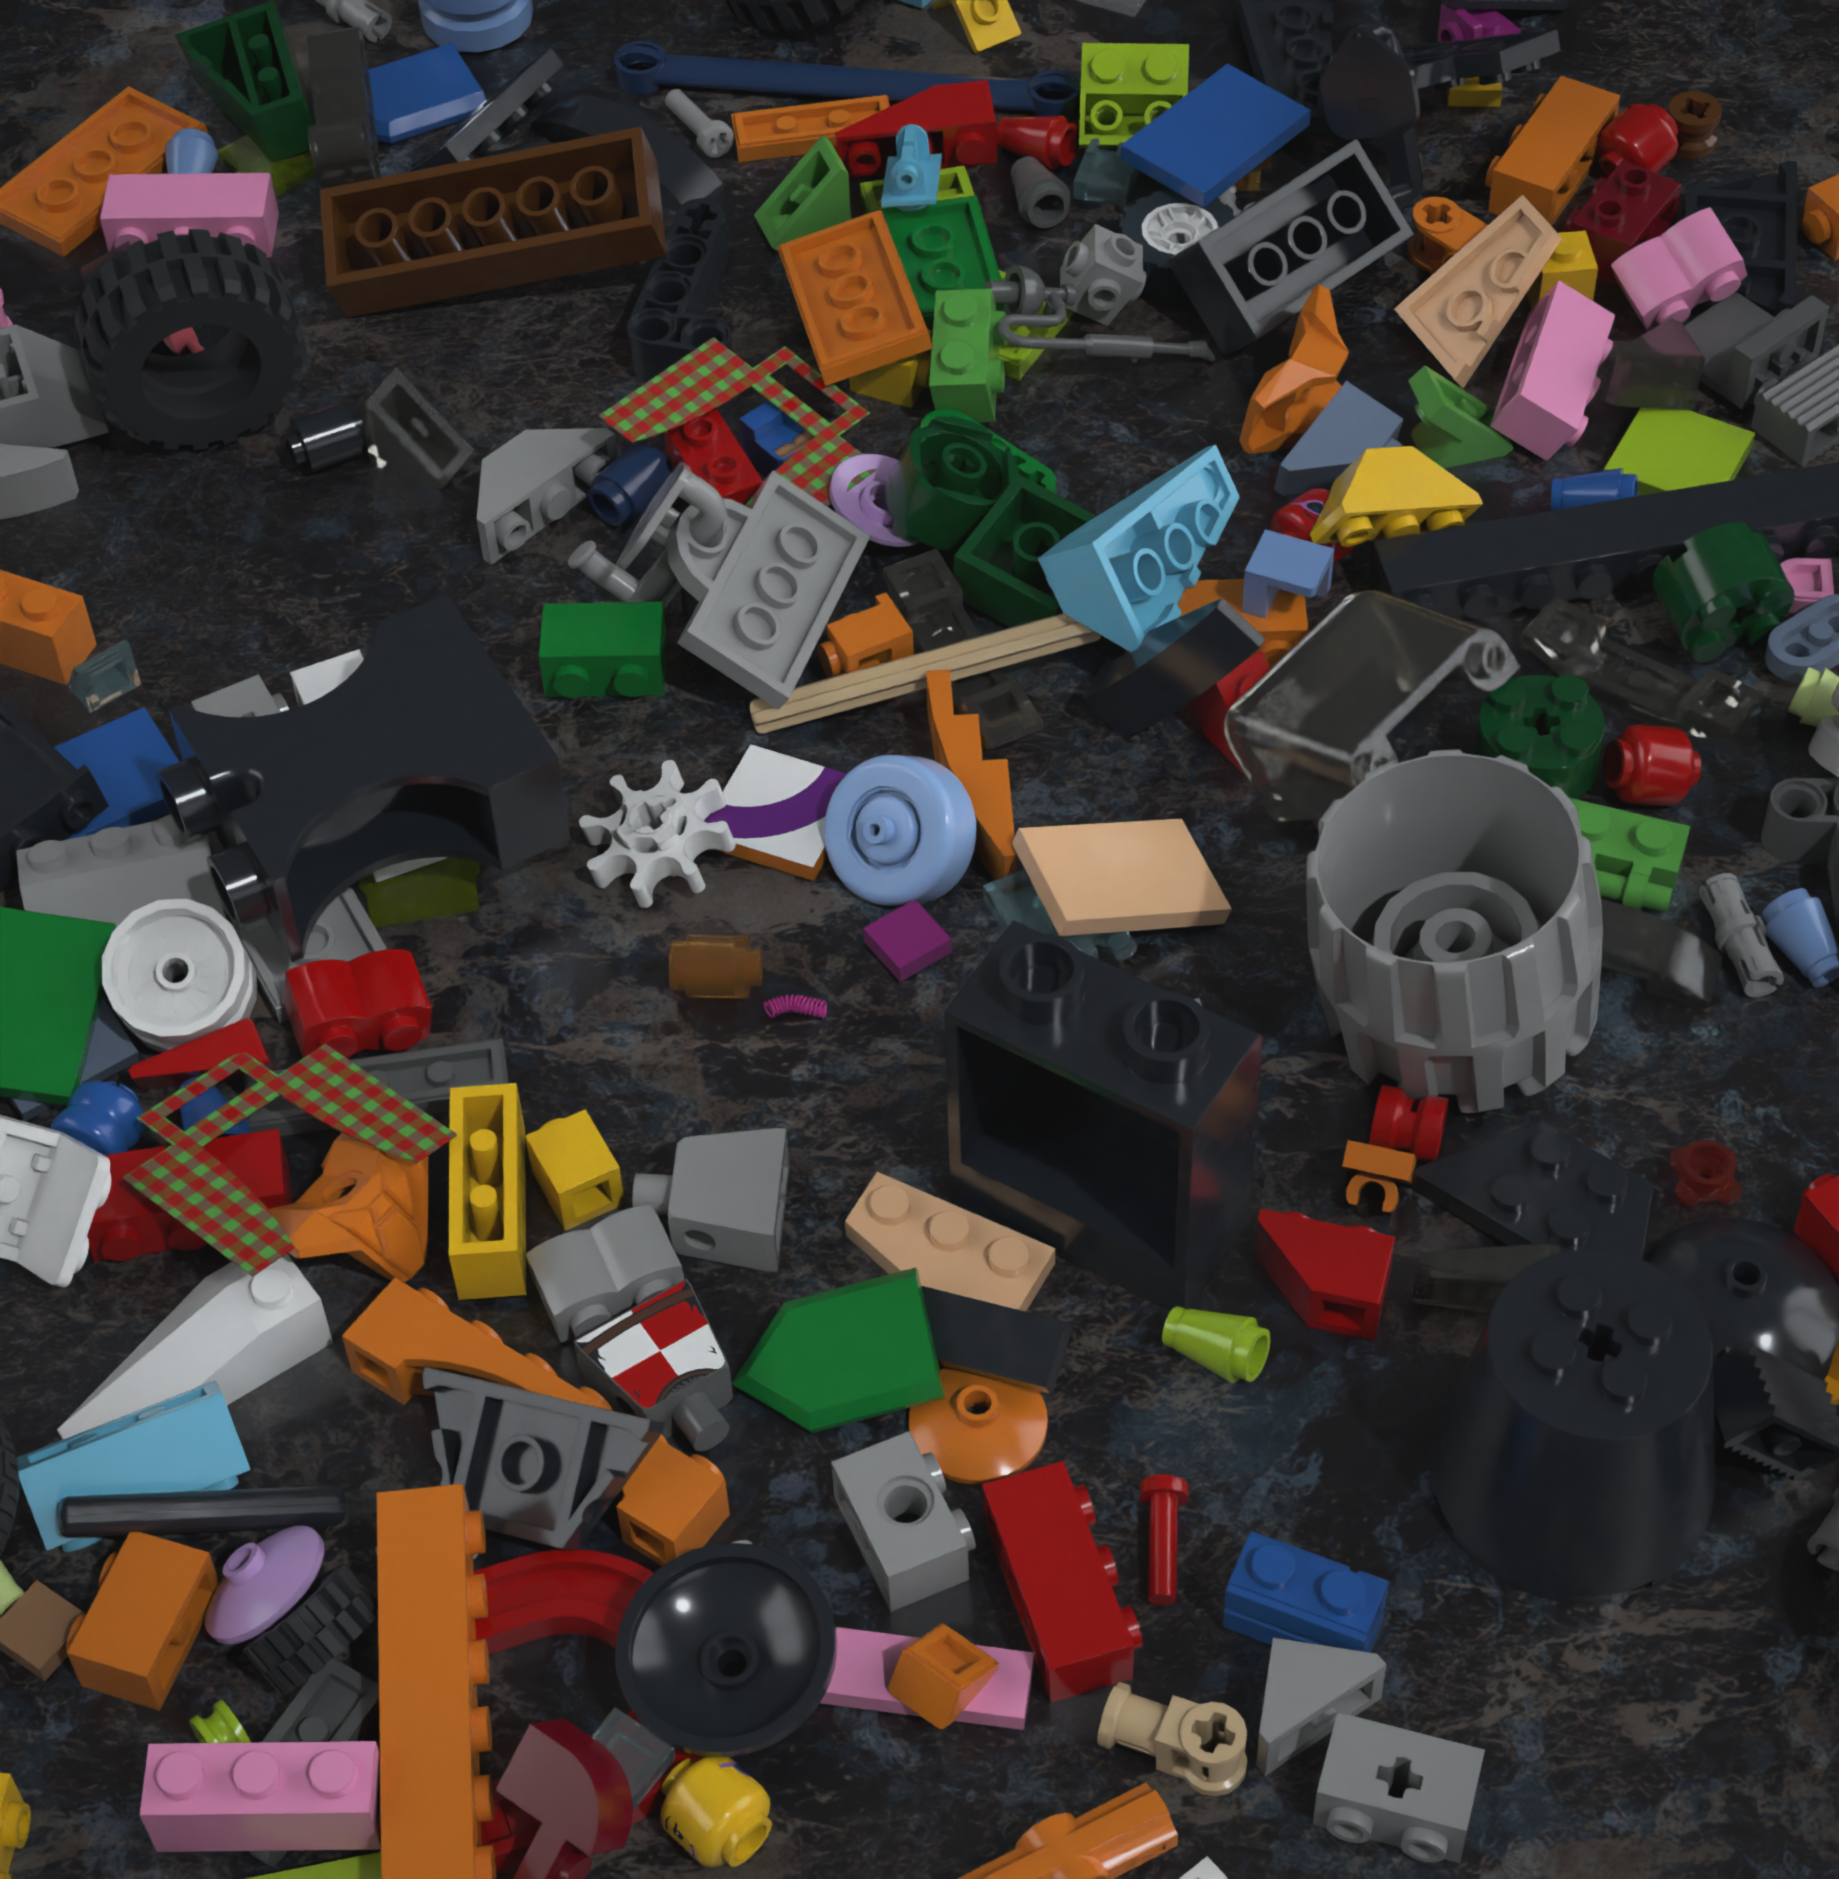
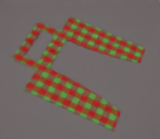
M713 337L601 413L598 417L631 443L692 421L752 387L814 436L812 440L796 451L775 472L828 507L832 504L829 496V483L835 469L844 460L862 454L840 436L867 417L870 412L836 385L830 384L825 386L822 375L786 346L752 368ZM787 364L847 412L829 423L770 377V375ZM877 469L867 470L856 475L849 483L847 491L851 490ZM757 490L756 493L752 496V498L748 501V503L745 505L746 507H750V505H751V503H752L754 497L756 496L758 490Z
M324 1044L279 1075L249 1054L240 1053L233 1054L136 1118L170 1143L171 1146L124 1176L123 1179L253 1277L294 1249V1245L260 1199L224 1164L204 1150L202 1146L279 1095L309 1115L350 1137L416 1163L452 1140L457 1134L327 1044ZM238 1069L258 1082L185 1131L165 1118Z

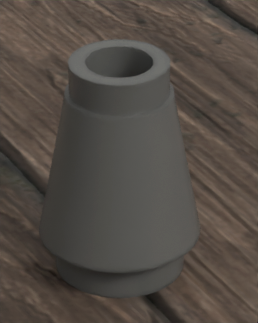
M1027 156L1017 160L1011 168L1010 175L1022 218L1027 223L1040 228L1056 226L1064 220L1069 211L1071 196L1067 185L1036 158Z

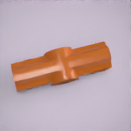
M1145 1782L1077 1818L1065 1812L1055 1814L1040 1821L1021 1836L1014 1850L957 1879H1114L1178 1846V1833L1172 1823L1169 1810L1157 1790H1153Z

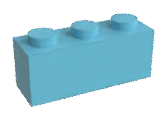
M216 1381L209 1382L17 1457L19 1480L45 1548L48 1551L61 1545L64 1552L85 1548L104 1537L66 1538L61 1535L59 1529V1505L61 1500L67 1496L230 1490L239 1483L237 1475L251 1470L225 1399Z

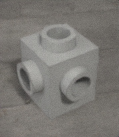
M1097 224L1091 228L1081 242L1075 241L1069 247L1064 257L1063 265L1060 267V287L1062 284H1074L1077 293L1075 304L1072 307L1067 306L1066 308L1106 326L1113 321L1128 301L1134 302L1140 296L1146 282V272L1143 271V245L1134 242L1124 234L1114 233Z

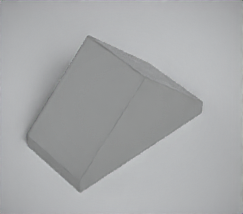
M1273 1638L1256 1766L1264 1776H1267L1331 1733L1337 1712L1356 1716L1382 1698L1386 1663L1376 1653Z

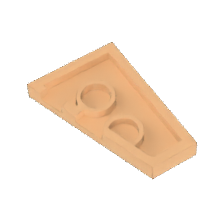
M1521 195L1394 310L1463 389L1562 238L1525 196Z
M876 1172L845 1220L846 1236L888 1274L916 1267L921 1286L1025 1312L1055 1265V1248L879 1172Z

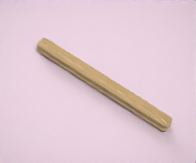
M1062 613L796 687L790 698L779 710L761 698L753 699L749 703V709L756 731L759 734H766L926 689V671L950 669L951 682L1093 643L1101 639V635Z

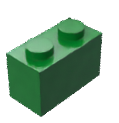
M663 602L543 604L539 662L545 697L578 698L665 695L667 633Z

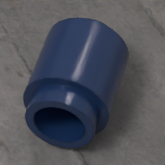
M639 443L631 445L594 478L593 487L588 491V500L592 509L603 521L612 526H620L623 522L630 523L636 520L645 512L660 487L670 476L672 468L668 458L656 447H647Z

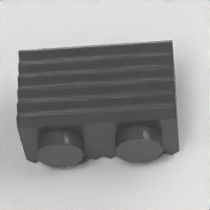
M1839 343L1821 355L1816 352L1808 354L1799 363L1796 370L1782 380L1777 378L1769 379L1761 386L1754 398L1755 410L1751 429L1803 467L1806 466L1809 460L1813 462L1817 455L1821 457L1825 450L1829 451L1833 445L1837 446L1839 443Z

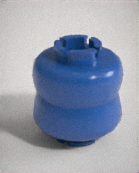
M94 1080L82 1083L72 1093L67 1107L51 1122L50 1129L64 1132L102 1155L129 1151L143 1137L146 1126L136 1119L144 1112L138 1103V1097L131 1089L121 1083L118 1087L115 1081L104 1082Z

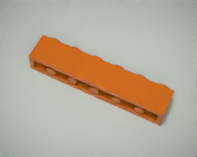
M463 1484L377 1492L381 1879H496L493 1845L482 1846L481 1822L494 1820V1796L490 1774L480 1775L479 1753L492 1751L488 1706L478 1707L477 1685L490 1683L486 1639L476 1640L475 1619L487 1618L488 1616L484 1574L474 1575L473 1563L474 1554H484L486 1551L485 1526L482 1510L470 1511Z

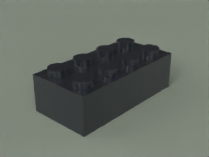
M1355 139L1315 163L1166 261L1223 355L1227 356L1256 341L1301 311L1314 286L1320 284L1332 290L1414 235L1359 141Z

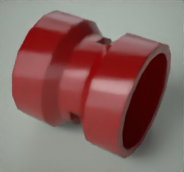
M1382 1085L1373 1118L1369 1145L1392 1150L1410 1149V1153L1414 1154L1417 1160L1425 1162L1435 1161L1441 1144L1449 1098L1429 1094L1420 1101H1417L1412 1097H1408L1402 1088Z

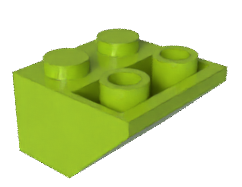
M1082 43L1079 148L1121 149V145L1186 96L1188 94L1189 44Z

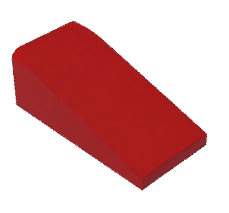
M245 1018L131 1065L128 1071L131 1078L142 1090L181 1086L186 1080L203 1075L233 1054L247 1053L270 1070L274 1071L275 1067L259 1029L252 1019ZM238 1069L222 1081L244 1079L246 1074Z

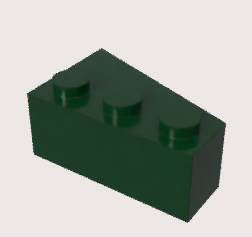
M274 0L175 34L195 81L272 163L288 157L301 155L308 150L322 146L295 50Z

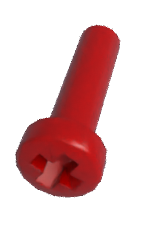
M1170 1474L1148 1476L1140 1482V1501L1150 1506L1148 1601L1155 1605L1164 1606L1176 1602L1178 1507L1185 1505L1189 1500V1484L1181 1477Z

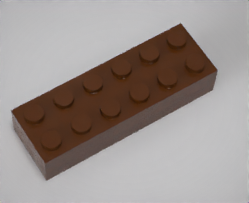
M641 126L320 189L326 287L347 318L667 257L657 159Z

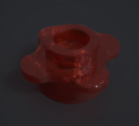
M1700 1140L1690 1144L1688 1147H1680L1672 1152L1669 1164L1672 1169L1677 1171L1679 1183L1675 1188V1196L1680 1202L1690 1206L1696 1205L1700 1201L1719 1200L1724 1204H1732L1740 1198L1742 1185L1734 1178L1736 1155L1731 1149L1716 1141ZM1700 1174H1707L1711 1176V1178H1703L1700 1176Z

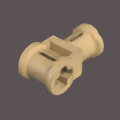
M1119 1681L1113 1687L1106 1702L1098 1730L1097 1743L1099 1746L1110 1749L1115 1744H1119L1156 1757V1770L1185 1779L1192 1789L1202 1795L1216 1797L1229 1794L1240 1786L1246 1776L1247 1757L1245 1747L1247 1729L1244 1719L1237 1710L1224 1703L1208 1702L1198 1704L1175 1695L1172 1696L1170 1704L1167 1706L1132 1694L1129 1684ZM1219 1722L1224 1724V1732L1219 1731ZM1217 1746L1214 1750V1753H1210L1213 1747ZM1203 1767L1208 1768L1209 1777L1203 1774Z

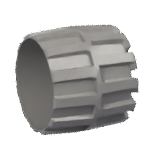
M1460 749L1430 751L1427 756L1397 764L1388 762L1364 775L1365 780L1344 798L1334 800L1319 820V841L1316 850L1309 853L1306 860L1308 944L1315 980L1331 1037L1342 1032L1350 1068L1366 1084L1369 1085L1379 1073H1382L1397 1081V1088H1402L1408 1097H1412L1417 1101H1420L1429 1094L1435 1096L1438 1094L1456 1095L1458 1106L1462 1113H1477L1503 1108L1504 1088L1512 1084H1516L1525 1096L1541 1092L1565 1073L1566 1054L1569 1056L1578 1055L1588 1044L1598 1016L1603 940L1602 902L1590 841L1581 834L1576 806L1560 787H1550L1531 774L1528 770V765L1502 755L1492 758L1465 754Z

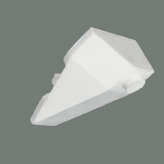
M285 1254L253 1277L235 1263H229L205 1277L57 1429L62 1440L212 1381H216L226 1405H229L333 1343L321 1298L288 1254Z

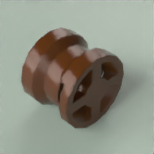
M1687 91L1675 95L1669 101L1668 113L1672 116L1678 127V150L1675 156L1685 159H1700L1710 155L1716 149L1717 134L1714 129L1720 124L1722 106L1714 96L1700 91Z

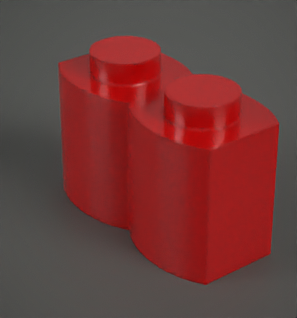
M403 949L379 950L358 956L349 962L336 959L318 960L296 966L285 972L283 1002L302 1058H305L324 1044H327L344 1057L349 1058L364 1049L402 1051L429 1038L432 1007L411 951Z

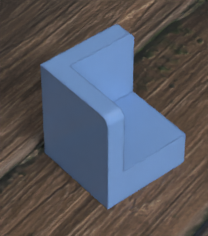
M1265 529L1245 569L1242 612L1265 619L1279 589L1306 597H1313L1315 595L1326 597L1331 587L1334 548Z

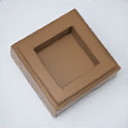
M36 1580L27 1589L25 1594L0 1618V1650L43 1681H46L68 1657L67 1639L70 1629L76 1618L84 1612Z

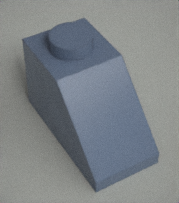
M1346 381L1282 461L1273 490L1282 496L1303 494L1312 488L1331 490L1335 479L1366 449L1403 447V444L1398 442L1397 438L1404 419Z

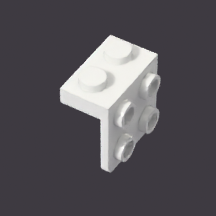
M0 1115V1258L19 1263L51 1285L67 1287L72 1280L73 1274L77 1273L85 1263L89 1249L87 1234L96 1209L104 1204L111 1188L109 1158L64 1132Z

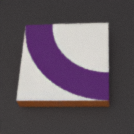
M750 744L723 790L727 802L726 806L711 813L705 821L706 823L725 821L728 824L736 846L731 852L718 849L713 850L814 881L828 857L824 835L826 811L832 794L847 774Z

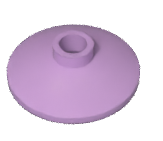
M861 454L844 460L835 469L829 483V496L836 513L870 535L869 540L894 547H907L921 543L907 542L900 538L893 529L895 519L886 503L885 487L898 460L878 454ZM877 469L866 479L847 491L849 483L855 476L867 470Z
M303 1525L293 1526L276 1532L257 1544L247 1543L238 1548L226 1561L223 1567L224 1577L208 1604L205 1614L207 1632L221 1644H237L261 1634L283 1618L307 1592L320 1570L325 1552L321 1536L311 1527Z

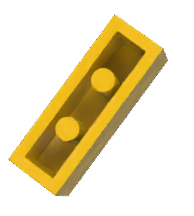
M517 1083L450 1088L449 1129L455 1132L457 1136L449 1141V1259L458 1299L526 1295L525 1125Z

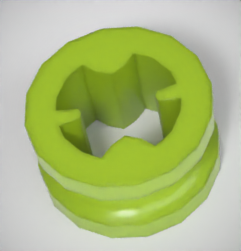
M223 1700L213 1704L214 1712L210 1717L201 1718L196 1715L189 1720V1724L199 1743H251L240 1722Z

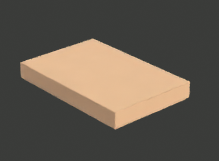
M1182 819L1019 828L1012 842L1059 936L1221 925L1225 923L1232 910Z

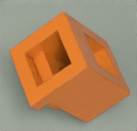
M886 592L875 596L876 606L859 613L847 615L838 621L827 624L828 641L818 644L817 652L820 663L829 678L914 655L913 631Z

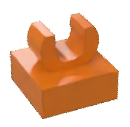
M1348 1140L1342 1167L1347 1172L1357 1173L1347 1186L1346 1198L1348 1204L1358 1206L1360 1192L1363 1187L1370 1183H1376L1385 1190L1382 1211L1392 1214L1399 1202V1192L1394 1182L1412 1185L1413 1172L1417 1162L1415 1155Z

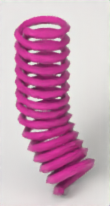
M786 994L785 1002L781 995L780 999L776 996L775 999H768L767 1002L764 1001L763 1003L766 1013L772 1018L792 1011L793 1013L800 1012V1014L804 1012L805 1015H813V1017L817 1015L818 1018L822 1017L824 1019L827 1012L825 1000L821 1001V999L817 1000L807 996L804 998L803 995L794 996L792 994L789 1000V996Z

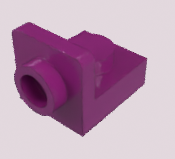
M1443 3L1441 4L1438 42L1521 33V30L1496 9H1475L1467 12L1465 9H1449Z

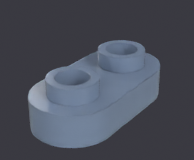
M1839 594L1823 597L1772 630L1766 648L1765 662L1774 675L1786 681L1800 683L1808 667L1823 672L1825 667L1830 670L1839 664V633H1837L1839 632Z

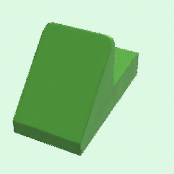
M1424 366L1408 380L1419 402L1415 405V411L1422 420L1412 430L1411 436L1417 449L1442 468L1506 456L1514 449L1508 437L1490 427L1495 410L1427 366Z

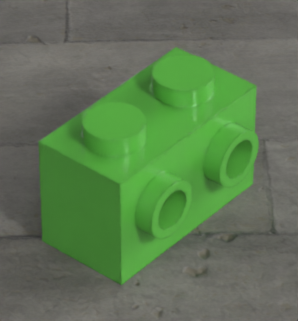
M992 288L937 290L935 293L933 349L931 351L929 379L935 410H958L978 423L995 422L997 393H1003L1005 387L1004 362L1002 358H999V345H1006L1007 341L998 333L997 324L1002 317L1006 316V312L997 311Z

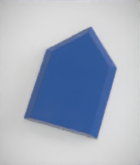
M450 43L354 75L322 124L323 129L345 133L348 128L371 133L373 140L392 144L465 120L477 110V107L486 98L454 45Z

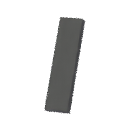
M503 1038L350 1060L428 1115L450 1112V1088L509 1083ZM286 1069L274 1070L273 1072L279 1075ZM247 1074L244 1075L246 1091L258 1083ZM280 1095L246 1117L250 1133L279 1128L280 1135L286 1136L334 1129L304 1112Z

